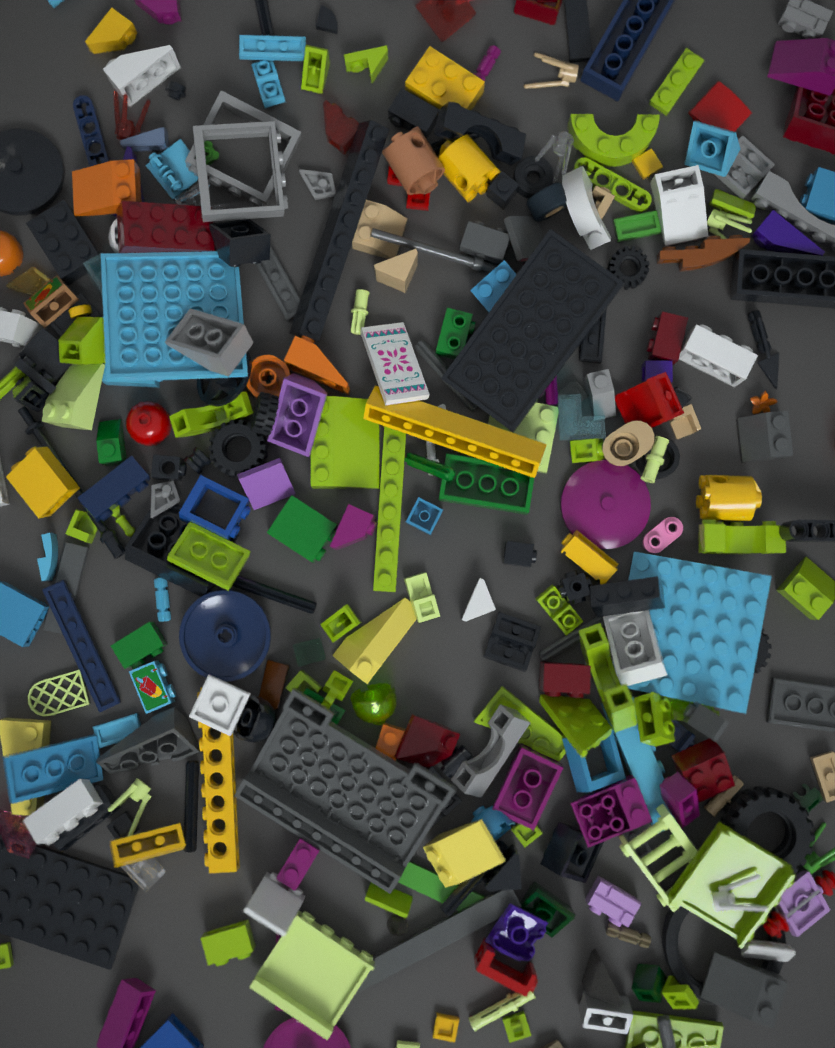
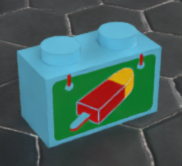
M159 660L129 671L146 714L176 702L174 699L176 697L175 689L172 684H168L165 677L168 675L166 667L163 663L160 664Z

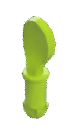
M117 506L112 510L113 514L111 516L117 518L115 522L121 526L128 537H132L135 529L127 521L126 516L121 515L120 506Z

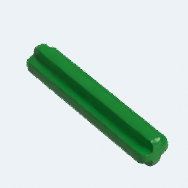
M412 452L407 453V456L404 458L407 465L447 481H451L456 474L453 468Z

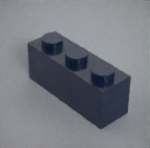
M130 456L80 495L78 501L96 522L100 520L105 521L113 514V509L117 506L123 507L131 500L130 496L136 491L140 493L149 486L150 477L134 457Z

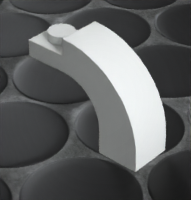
M581 166L563 175L562 186L565 191L566 204L579 235L584 237L590 250L610 242L611 236L596 209L592 196L593 184L584 167Z

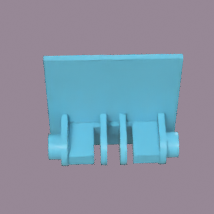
M181 139L161 154L152 153L149 156L150 162L146 164V167L172 200L198 181V177L188 171L189 168L186 167L185 160L190 150Z

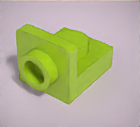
M603 438L570 441L572 463L605 460L602 452Z
M673 975L668 976L662 994L673 1009H696L699 1000L688 985H680Z

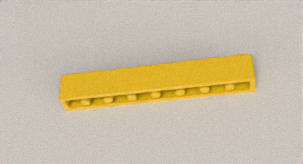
M374 386L365 406L363 418L365 420L533 478L536 477L547 445L422 401L385 405L378 386Z

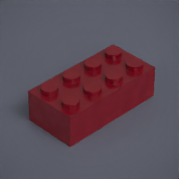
M122 201L116 209L119 253L215 251L214 241L209 229V224L213 222H203L201 206Z

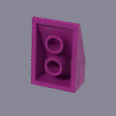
M817 38L776 41L767 77L830 96L835 89V40Z
M520 744L509 766L492 810L500 811L509 819L534 830L563 770L562 763Z

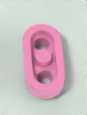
M668 517L662 520L644 535L642 539L644 550L651 554L661 552L682 534V522L676 517ZM670 524L675 525L676 529L674 532L669 531L668 527ZM653 538L658 540L657 546L651 544Z

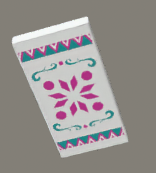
M404 322L361 327L360 333L385 405L428 399L430 394Z

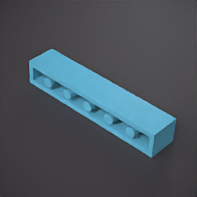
M600 703L607 721L611 725L603 703ZM637 723L636 726L616 733L613 730V734L629 773L636 778L653 822H650L652 826L661 817L656 808L664 804L668 809L662 799L660 784L664 780L662 774L665 773V769L661 761H657L653 752H656V748L640 742Z

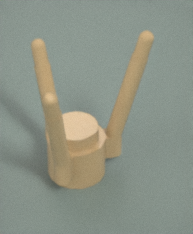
M534 53V56L540 58L542 62L559 67L558 78H562V80L525 84L524 88L568 87L569 82L575 83L579 65L563 62L540 53Z

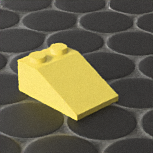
M482 819L440 833L423 846L428 860L432 863L445 888L460 884L505 861Z

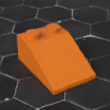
M134 159L108 161L72 171L75 217L117 214L116 209L122 201L142 202L140 168Z
M303 335L301 338L294 337L284 359L289 370L349 396L351 391L348 383L317 345L314 344V340Z

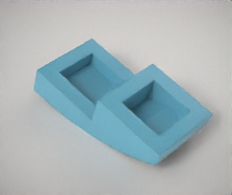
M46 533L41 535L46 557L38 558L37 561L41 580L53 581L58 563L57 534Z

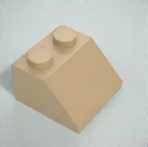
M366 200L352 241L353 249L386 259L396 257L400 245L370 237L371 230L375 228L403 236L407 218L386 205Z

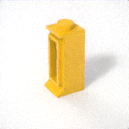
M578 530L573 535L568 533L562 540L561 553L565 551V555L594 579H599L600 584H605L618 570L616 567L619 564Z

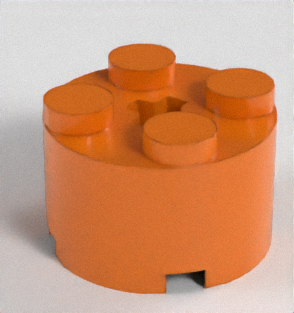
M262 355L253 360L251 375L246 386L256 399H258L260 392L279 396L283 380L291 375V372L287 365L278 357ZM268 376L273 378L270 384H267L265 381L268 379Z

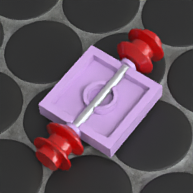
M802 870L797 874L793 885L788 889L786 888L781 895L779 904L776 906L780 913L772 911V919L767 917L763 927L770 936L777 938L782 936L781 930L785 932L790 931L793 936L799 937L827 914L830 908L822 893L827 896L833 895L832 888L835 890V873L823 870V877L816 876L815 881L807 870Z

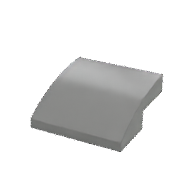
M742 135L738 139L740 151L725 177L714 175L739 198L744 199L775 164Z

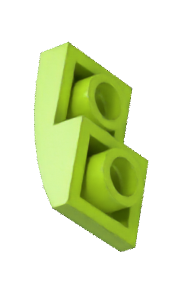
M554 585L548 587L535 598L566 636L584 622L573 607L564 598H561L559 591Z

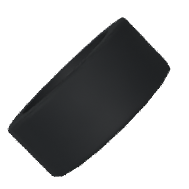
M668 437L664 438L669 440L667 450L671 457L670 463L665 469L658 471L656 479L669 476L679 465V449L674 441ZM645 455L635 460L641 474H643L646 466Z

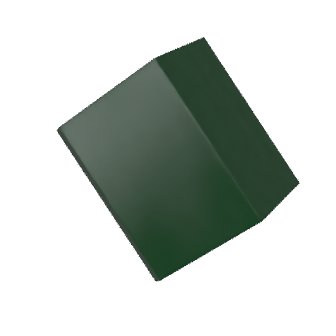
M535 881L520 901L522 905L520 908L548 922L545 933L551 938L576 916L572 907Z

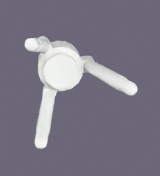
M756 874L729 885L719 886V892H713L715 910L767 911L768 908L766 906L735 904L734 894L728 892V890L757 880L760 876Z

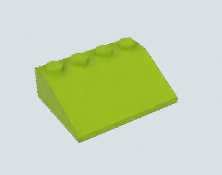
M338 396L326 397L311 451V487L313 489H380L379 424L363 419L368 399Z

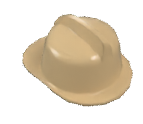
M631 421L605 438L602 449L604 457L609 463L616 466L631 464L652 448L654 432L645 422Z

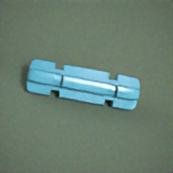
M156 578L154 579V587L157 588L155 597L156 607L159 609L157 613L158 621H170L171 614L168 611V608H170L168 590H166V587H168L167 580Z

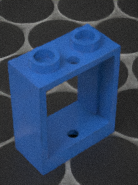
M200 475L179 511L180 520L186 523L191 521L230 541L231 538L235 539L240 530L238 525L242 519L245 520L251 507H249L248 498ZM208 489L239 504L225 530L194 515Z

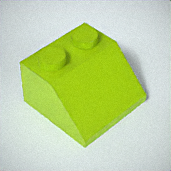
M804 557L776 591L810 620H819L834 603L835 581L809 558Z

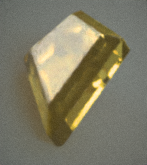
M33 266L6 286L9 289L32 296L51 279Z

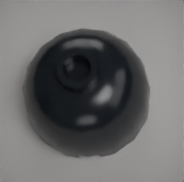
M250 695L238 720L237 731L234 730L237 739L254 743L265 740L271 734L276 724L274 707L267 700Z

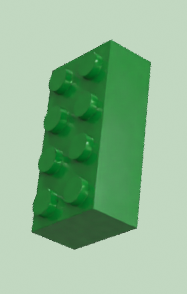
M446 454L444 465L453 468L456 474L451 481L442 479L439 501L525 515L529 513L534 484L533 477L481 459Z

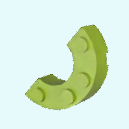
M571 114L568 121V132L576 150L578 149L586 158L601 166L618 167L631 163L634 158L647 150L657 131L660 114H637L632 129L618 136L608 135L601 131L594 121L593 114Z
M702 520V524L698 525L699 553L704 554L786 553V541L781 538L779 534L780 525H776V521H763L761 526H744V522H730V526H725L724 522Z

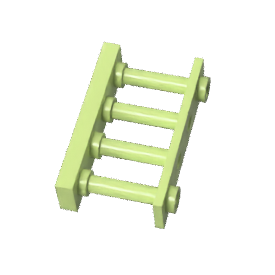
M661 804L656 808L661 816L657 819L658 822L629 842L623 834L618 835L622 842L619 847L627 858L630 855L658 891L656 896L664 907L668 905L675 912L676 909L671 907L668 901L667 894L670 889L664 891L659 883L685 864L690 863L698 851L665 805ZM663 829L665 831L671 830L673 834L670 835V839L644 857L640 858L635 852L636 848ZM682 845L685 849L681 852L683 855L654 875L647 868L649 864L675 846L679 847Z

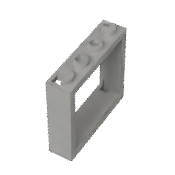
M221 90L203 125H214L222 108L249 122L275 121L276 130H280L281 138L289 142L283 153V165H280V173H284L301 140V131ZM193 144L185 163L186 167L189 168L188 171L198 177L195 144ZM206 164L207 178L211 184L217 187L222 185L228 188L232 195L236 197L243 196L249 199V203L254 206H268L274 194L273 175L264 192L261 193Z
M275 121L193 126L203 222L284 217V210L288 209L287 195H283L282 187H286L285 173H280V165H283V153L278 151L277 143H281L280 130H276ZM268 137L276 206L211 210L204 140Z

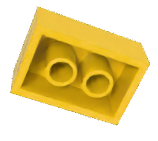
M431 46L426 50L405 81L406 91L438 109L447 102H456L461 107L472 110L484 93L485 81Z

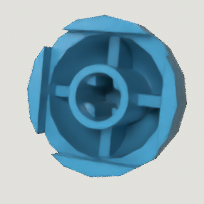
M481 806L473 812L474 818L470 823L482 819L494 841L511 829L510 825L515 824L504 813L492 810L493 806L486 809L484 806Z

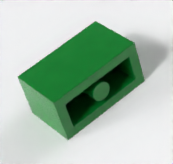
M153 621L146 623L112 644L111 648L124 669L132 668L134 670L145 664L144 659L151 655L154 658L163 653V647L168 645Z

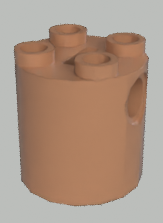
M415 127L406 134L402 132L395 134L391 138L392 143L382 151V154L404 190L409 195L427 194L433 191L438 186L437 180L443 175L445 168L419 127Z

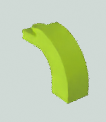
M241 392L236 399L226 405L218 407L209 405L183 409L169 416L175 437L178 438L211 432L216 428L220 429L222 423L228 424L230 423L229 420H243L244 417L252 414L253 410L247 392Z

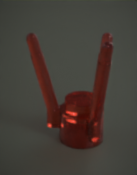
M114 91L116 138L123 140L139 135L150 100L146 101L135 127L133 121L127 120V94L123 95L122 119L120 120L118 93Z

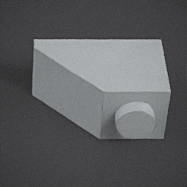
M609 369L586 374L583 380L594 421L615 417V394Z

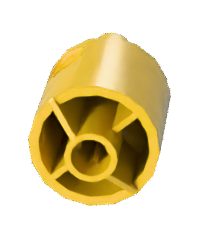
M467 134L454 142L447 140L440 148L438 158L445 168L443 175L467 202L473 200L478 192L480 195L484 194L490 186L489 182L496 179L501 172Z
M700 475L699 477L701 493L696 496V508H700V519L751 521L755 510L761 506L762 493L752 476Z

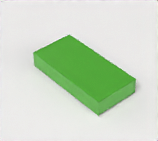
M657 210L613 220L617 242L656 235L662 232Z

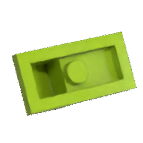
M387 45L344 54L346 71L357 73L364 70V68H368L371 83L375 81L388 60Z

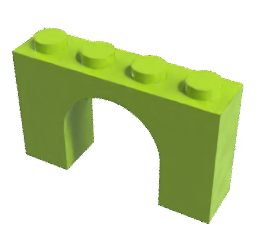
M601 623L579 630L583 657L586 664L591 666L592 679L614 732L636 726L635 703L627 684L621 685L616 675L610 656L609 642Z

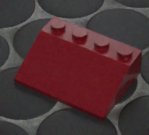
M797 86L785 123L783 137L835 155V89L829 96Z

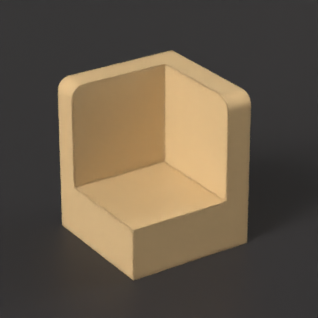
M692 404L682 408L684 414L669 420L676 439L701 430Z

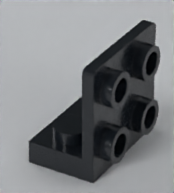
M44 328L37 332L13 360V364L49 394L57 388L55 383L72 365L70 363H60L59 341Z

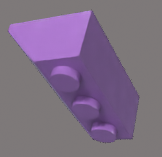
M295 373L284 378L279 395L277 416L271 434L268 437V442L307 457L311 454L327 393L314 380Z

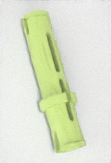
M529 991L527 997L517 992L513 994L508 993L503 1000L472 1017L470 1016V1024L476 1032L511 1011H518V1007L536 999V996L531 991Z

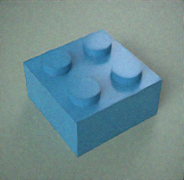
M418 497L406 523L431 535L443 509Z

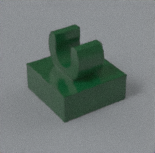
M803 784L802 788L806 791V794L799 796L794 792L793 795L809 813L823 798L822 794L815 787L810 790L808 785Z

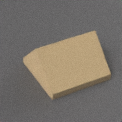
M414 249L375 264L376 280L406 293L418 265L417 250Z

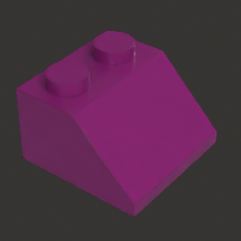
M348 504L330 547L339 550L365 540L368 535L372 536L377 526V523L374 521V515Z

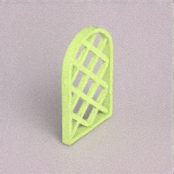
M80 670L43 679L34 684L28 693V704L31 710L40 716H54L58 713L90 704ZM76 673L73 680L66 677L68 675ZM78 676L80 677L81 684L75 682ZM57 678H61L58 684L51 681ZM64 679L71 682L68 689L60 686ZM43 682H46L43 688L37 686ZM49 683L56 687L52 694L45 690ZM73 685L81 688L77 695L70 692ZM34 689L41 691L37 698L31 696ZM58 689L66 692L62 699L55 696ZM82 691L84 692L85 699L80 697ZM43 693L50 696L47 704L40 701ZM68 694L75 697L72 705L65 702ZM53 699L60 702L57 709L49 706ZM77 700L84 702V704L75 706ZM38 703L45 706L42 713L35 709ZM62 704L69 707L67 709L60 710ZM47 709L54 711L53 713L45 714Z

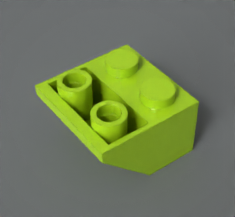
M77 317L58 340L60 363L81 365L106 363L104 318Z

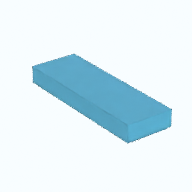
M239 35V58L241 60L304 61L306 37Z

